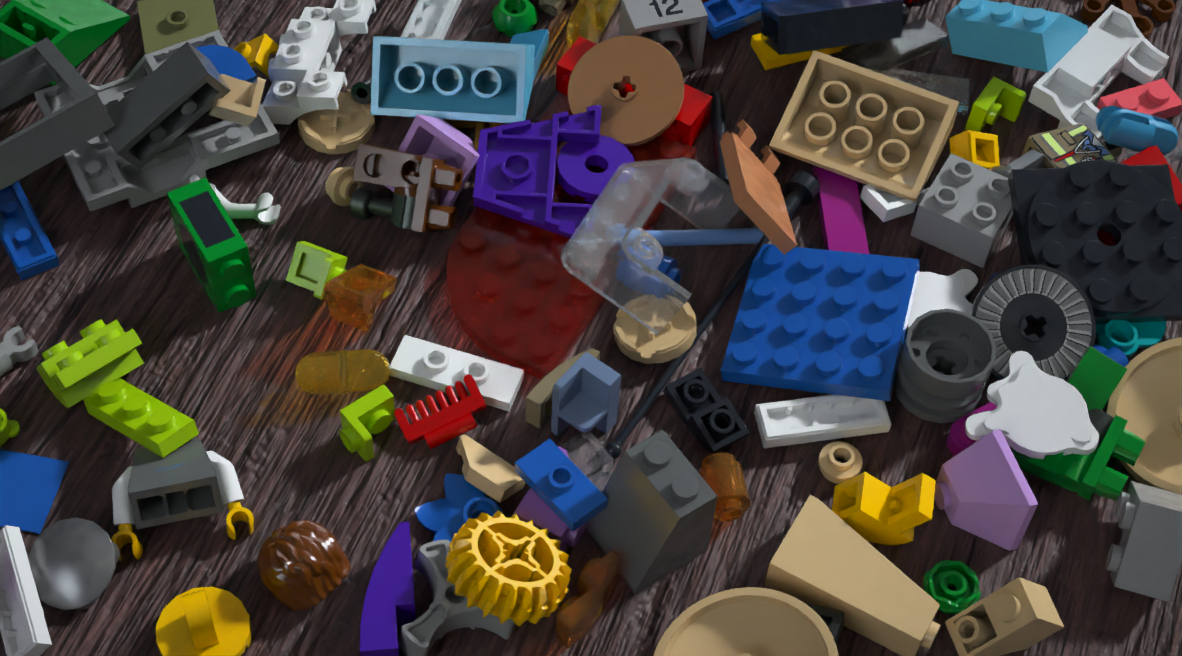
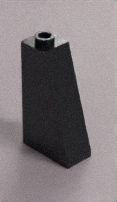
M789 0L761 2V40L779 55L902 38V26H906L908 19L907 7L903 4V0Z

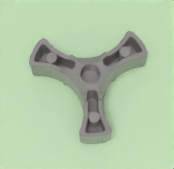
M449 540L432 541L422 545L419 549L416 568L429 582L433 603L421 617L402 626L398 645L407 656H427L430 648L438 639H441L446 633L459 628L470 627L475 630V627L483 628L498 634L504 639H509L513 632L515 623L512 619H507L501 625L497 616L489 614L483 618V610L477 606L467 608V597L454 595L455 584L447 581L448 569L445 567L446 555L450 548Z

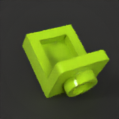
M299 241L295 247L286 281L314 291L313 296L321 300L334 297L345 285L347 270L344 268L348 257L306 241Z

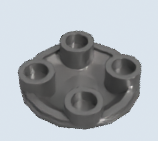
M78 517L59 520L44 529L33 543L28 556L39 598L48 606L63 610H84L92 607L110 585L116 563L120 557V551L118 546L111 541L108 533L95 522Z

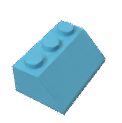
M961 0L945 16L952 54L1047 73L1088 33L1087 25L1063 13L1046 11L1042 8L1022 7L1008 2Z

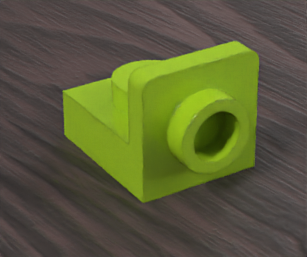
M993 76L974 102L965 130L981 132L987 123L993 126L999 115L1015 122L1025 102L1026 92Z
M384 384L340 410L342 429L339 430L340 438L351 453L357 451L366 462L374 458L371 434H378L384 431L395 420L394 396Z

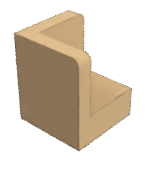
M220 74L231 91L222 99L218 98L214 102L213 107L210 108L209 115L248 127L257 117L266 80L257 77L253 83Z

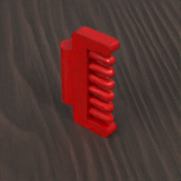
M467 374L464 376V382L471 396L468 395L461 381L455 382L454 386L461 399L460 401L452 386L445 387V393L451 403L450 406L444 393L440 390L436 391L435 397L442 410H439L433 396H426L425 401L432 415H429L422 400H417L415 403L422 418L421 420L414 406L407 405L406 412L412 422L411 425L403 409H395L394 415L409 444H415L425 439L431 450L478 427L472 415L484 410L486 403L472 375Z

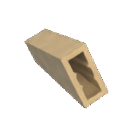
M812 495L808 497L770 561L764 585L791 595L804 603L844 612L845 627L901 656H916L920 646L929 650L941 626L933 621L940 604L823 502Z

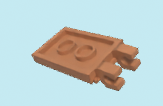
M743 119L737 123V127L740 129L737 135L734 132L729 133L727 131L722 135V140L719 141L733 200L785 255L795 248L797 243L780 184L773 175L780 162L767 145L761 149V153L764 155L761 161L749 148L757 137L753 129Z

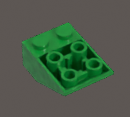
M11 0L0 9V57L8 59L47 37L75 68L130 20V15L102 0ZM55 81L49 83V85L54 86L56 84Z

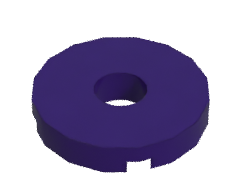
M600 135L599 144L567 142L560 149L556 163L557 179L563 189L573 197L577 194L585 197V202L593 204L610 203L622 198L632 185L636 170L633 155L625 145L611 137ZM596 165L603 168L605 171L602 173H593L589 171L586 167Z

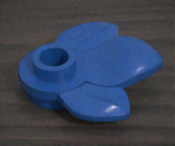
M447 473L444 479L445 498L428 502L415 508V516L423 528L436 534L433 541L449 540L451 542L454 534L466 523L468 518L477 519L481 512L491 517L497 511L503 514L501 508L493 500L485 497L484 492L467 482L463 475Z

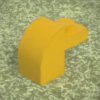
M863 472L835 486L832 511L868 542L884 545L909 543L913 541L915 526L932 520L936 481L921 473L890 487L867 472Z

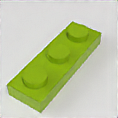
M121 378L103 384L97 392L83 400L88 414L162 458L199 434L195 421L192 418Z

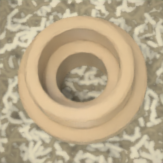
M339 167L334 169L328 176L325 186L326 193L335 204L340 206L350 205L354 190L357 187H363L362 181L353 180L355 168Z
M840 441L824 446L818 458V465L823 476L836 484L859 475L863 463L860 452L853 445ZM835 458H841L847 462L840 463L836 461Z

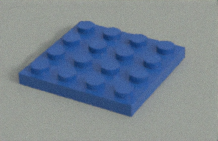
M764 244L751 265L720 370L722 381L890 401L920 271L919 259L795 247L784 255L775 245Z

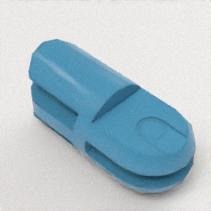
M1116 106L1104 107L1096 116L1097 129L1101 132L1107 143L1138 153L1148 147L1157 145L1164 156L1176 147L1179 139L1177 130L1172 123L1160 117Z

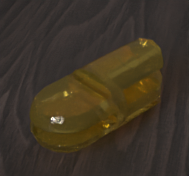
M579 0L571 13L567 25L566 37L569 46L571 47L579 36L595 43L600 33L607 26L620 0Z
M376 350L324 351L311 353L303 357L296 366L295 376L299 386L310 394H339L374 390L386 383L391 368L388 359Z

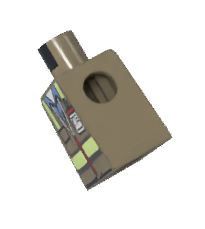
M1080 123L1029 136L1022 153L1024 155L1033 149L1044 154V168H1065L1075 163L1090 160L1116 162L1115 158L1120 156L1121 147L1107 143L1104 138L1098 139L1087 125Z

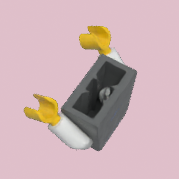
M195 437L164 458L145 447L135 451L133 465L123 472L112 488L114 526H118L119 531L113 535L111 541L119 548V561L122 559L121 548L127 543H133V555L137 560L143 554V546L132 532V525H136V529H142L224 512L223 507L227 506L229 510L226 517L227 534L231 539L236 540L233 523L236 521L246 522L252 535L254 518L251 511L241 505L244 497L233 464L214 451H206L201 440Z

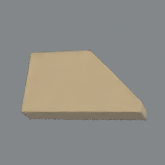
M463 434L460 436L456 450L459 455H462L464 462L462 471L467 482L500 503L524 488L526 482L515 472L514 466L467 435Z

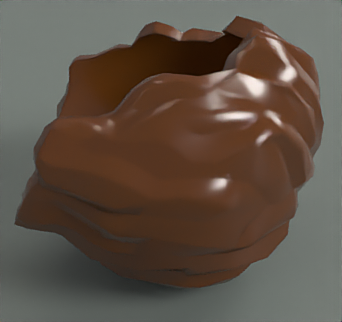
M308 520L293 521L286 527L274 530L271 536L263 542L258 554V571L261 581L282 604L290 607L295 612L300 609H310L312 606H316L341 584L342 580L348 576L351 570V564L335 536L320 523Z

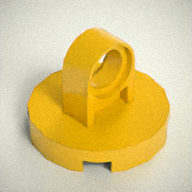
M215 587L193 588L177 595L163 608L156 623V643L161 656H241L246 646L249 648L252 641L251 621L242 601L229 591Z

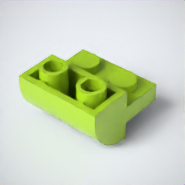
M100 319L79 332L83 339L68 347L65 341H62L43 352L41 355L45 361L40 363L36 369L55 397L65 407L70 408L97 392L103 384L115 381L144 364L135 349L142 342L134 329L125 333L117 319L108 325H105L103 320Z

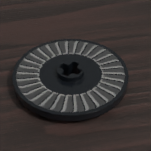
M1035 264L1020 265L999 273L982 287L971 308L970 315L980 320L994 338L997 350L995 363L990 374L997 380H1002L1009 376V359L1011 355L1017 351H1025L1033 357L1037 367L1043 372L1066 381L1087 347L1094 346L1096 323L1092 306L1086 294L1074 280L1051 267ZM1025 318L1029 321L1037 319L1040 322L1041 326L1037 329L1039 337L1035 334L1029 336L1025 334L1023 329L1028 326Z

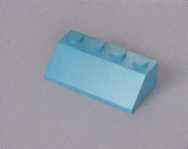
M373 36L370 114L416 117L418 114L450 120L498 123L524 121L533 86L535 45Z

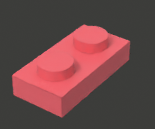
M1162 78L1100 97L1097 108L1101 110L1104 107L1116 106L1166 119L1180 114L1182 101L1166 80Z

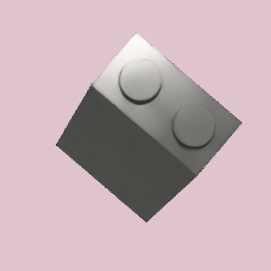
M663 430L626 450L602 491L608 498V506L586 522L585 531L635 595L708 550L718 496Z

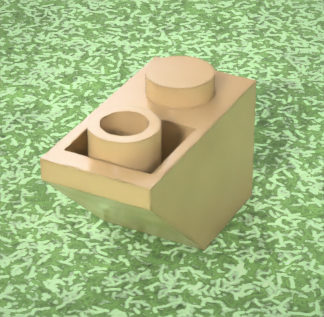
M1020 577L945 621L959 656H1000L1025 650L1064 628L1047 588Z

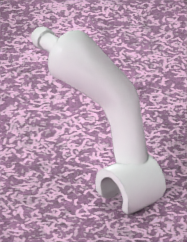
M192 175L189 180L192 183L200 180L197 175ZM210 183L231 219H256L259 223L265 225H272L277 221L281 206L279 204L271 206L273 196L270 193L260 194L257 204H237L228 201L216 189L215 185Z

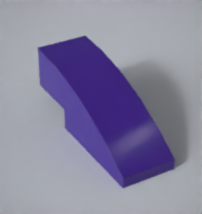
M400 522L385 544L373 569L365 594L360 623V656H399L398 627L416 620L409 522Z

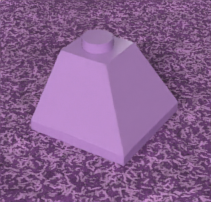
M418 114L398 151L446 160V165L463 170L462 185L459 191L442 189L440 205L451 207L480 157L468 136L442 118ZM386 186L394 192V187Z
M1001 429L991 431L944 463L935 484V502L941 510H945L952 525L1006 550L1018 549L1038 506V502Z

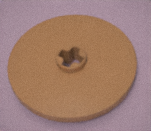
M633 35L613 37L589 49L574 67L568 85V102L572 114L586 112V107L601 105L600 135L611 137L625 145V147L646 143L662 134L676 119L684 99V80L674 56L658 42ZM626 84H631L635 92H628L626 98H622L618 90H623Z

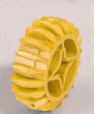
M497 511L492 517L481 512L477 519L468 518L466 523L454 534L449 545L450 548L446 555L447 561L445 567L448 569L447 581L455 584L454 595L467 597V608L477 606L483 610V618L489 614L497 616L501 625L507 619H512L519 627L527 620L536 624L540 618H543V616L549 617L556 610L559 602L563 601L568 591L567 586L572 569L567 564L569 555L560 551L561 541L549 539L548 529L539 530L533 526V519L527 523L519 520L516 513L507 518L500 511Z

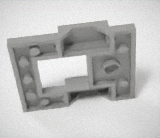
M219 30L145 54L127 77L101 86L89 85L97 92L108 112L186 42L195 48L205 45L228 47ZM58 84L34 92L37 105L43 117L72 102ZM260 103L257 117L248 127L222 119L220 122L180 135L141 169L117 155L104 133L64 154L63 158L91 212L125 199L128 200L131 208L164 197L167 195V192L190 184L189 179L192 175H197L200 179L205 177L207 179L205 170L277 145L280 142L276 128Z

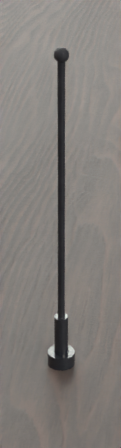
M796 171L785 185L787 197L784 201L789 218L792 217L800 204H811L820 191L819 182L807 172ZM765 234L697 326V336L691 347L671 362L617 439L606 445L605 454L608 458L616 459L620 457L622 453L621 446L747 273L762 246L770 241Z

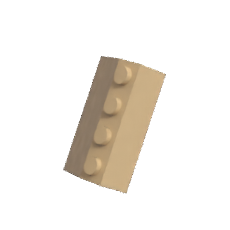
M813 50L769 144V148L916 203L941 156L954 126L959 101Z

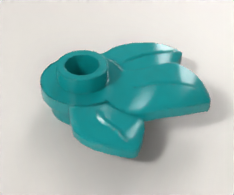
M1111 320L1107 324H1096L1097 344L1106 349L1116 347L1129 358L1135 354L1138 348H1147L1158 344L1165 333L1166 321L1130 323L1126 320Z

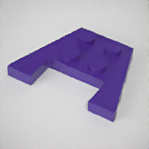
M601 105L586 107V112L569 115L567 111L553 114V119L531 124L529 119L480 130L478 145L480 157L476 164L473 194L474 206L585 244H593L595 205L553 202L558 142L599 144Z

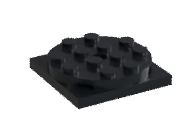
M1090 160L1075 163L1065 168L1011 170L1007 177L1022 265L1035 264L1051 267L1074 280L1086 294L1092 306L1096 324H1107L1111 320H1126L1130 323L1182 321V211L1175 201L1168 164L1129 166L1108 160ZM1105 230L1115 238L1116 244L1114 246L1103 244L1098 239L1097 231ZM1037 319L1031 321L1032 327L1041 326Z

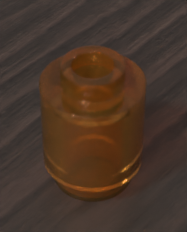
M716 453L706 457L701 463L699 474L718 496L714 518L723 522L739 519L750 507V498L741 464L729 453Z

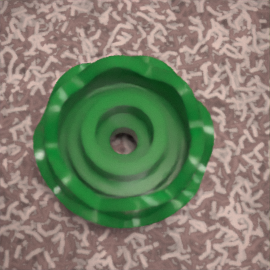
M500 0L493 8L491 15L495 28L508 37L531 32L534 25L538 22L536 8L529 0Z
M944 560L925 573L923 589L940 604L938 610L943 613L958 614L978 602L981 596L976 573L961 561ZM951 586L955 591H951L947 587Z

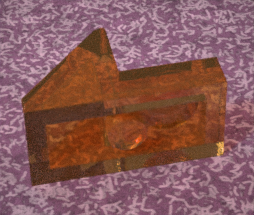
M360 264L327 281L324 291L332 318L368 332L371 329L377 302L394 293L397 277Z

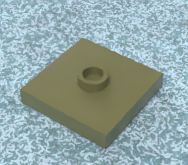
M213 0L137 1L145 54L219 30Z

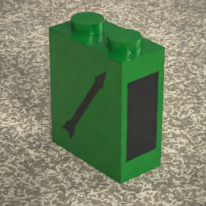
M206 177L167 192L178 245L218 313L232 307L242 306L247 301L256 298L248 246Z

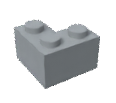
M1131 481L1128 492L1121 491L1116 502L1114 517L1119 518L1118 527L1121 528L1123 533L1119 545H1111L1105 569L1111 571L1110 576L1114 587L1169 602L1182 562V495Z

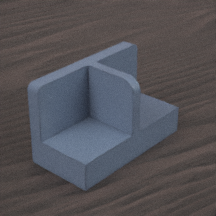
M585 352L553 385L551 432L560 436L571 424L581 432H588L595 426L606 434L617 422L621 375L588 352Z

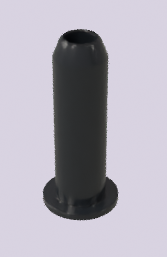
M372 73L363 82H357L351 88L353 99L360 104H367L371 101Z

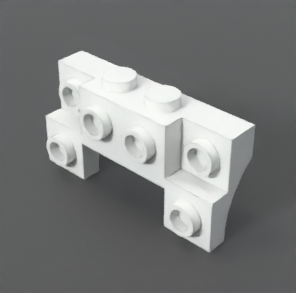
M336 0L333 8L305 7L300 19H291L286 33L280 37L276 56L270 60L268 66V76L272 84L262 106L273 124L290 125L296 118L305 113L315 110L338 109L337 97L341 87L346 88L347 86L345 72H334L342 52L339 37L348 34L368 33V19L371 13L375 14L376 12L374 0Z
M1111 5L1088 29V33L1048 73L1046 72L1033 85L1028 101L1058 118L1060 123L1057 129L1081 123L1087 125L1099 139L1102 134L1097 129L1095 120L1100 110L1092 104L1121 72L1141 84L1152 82L1166 67L1169 56L1154 47L1142 35L1130 14Z

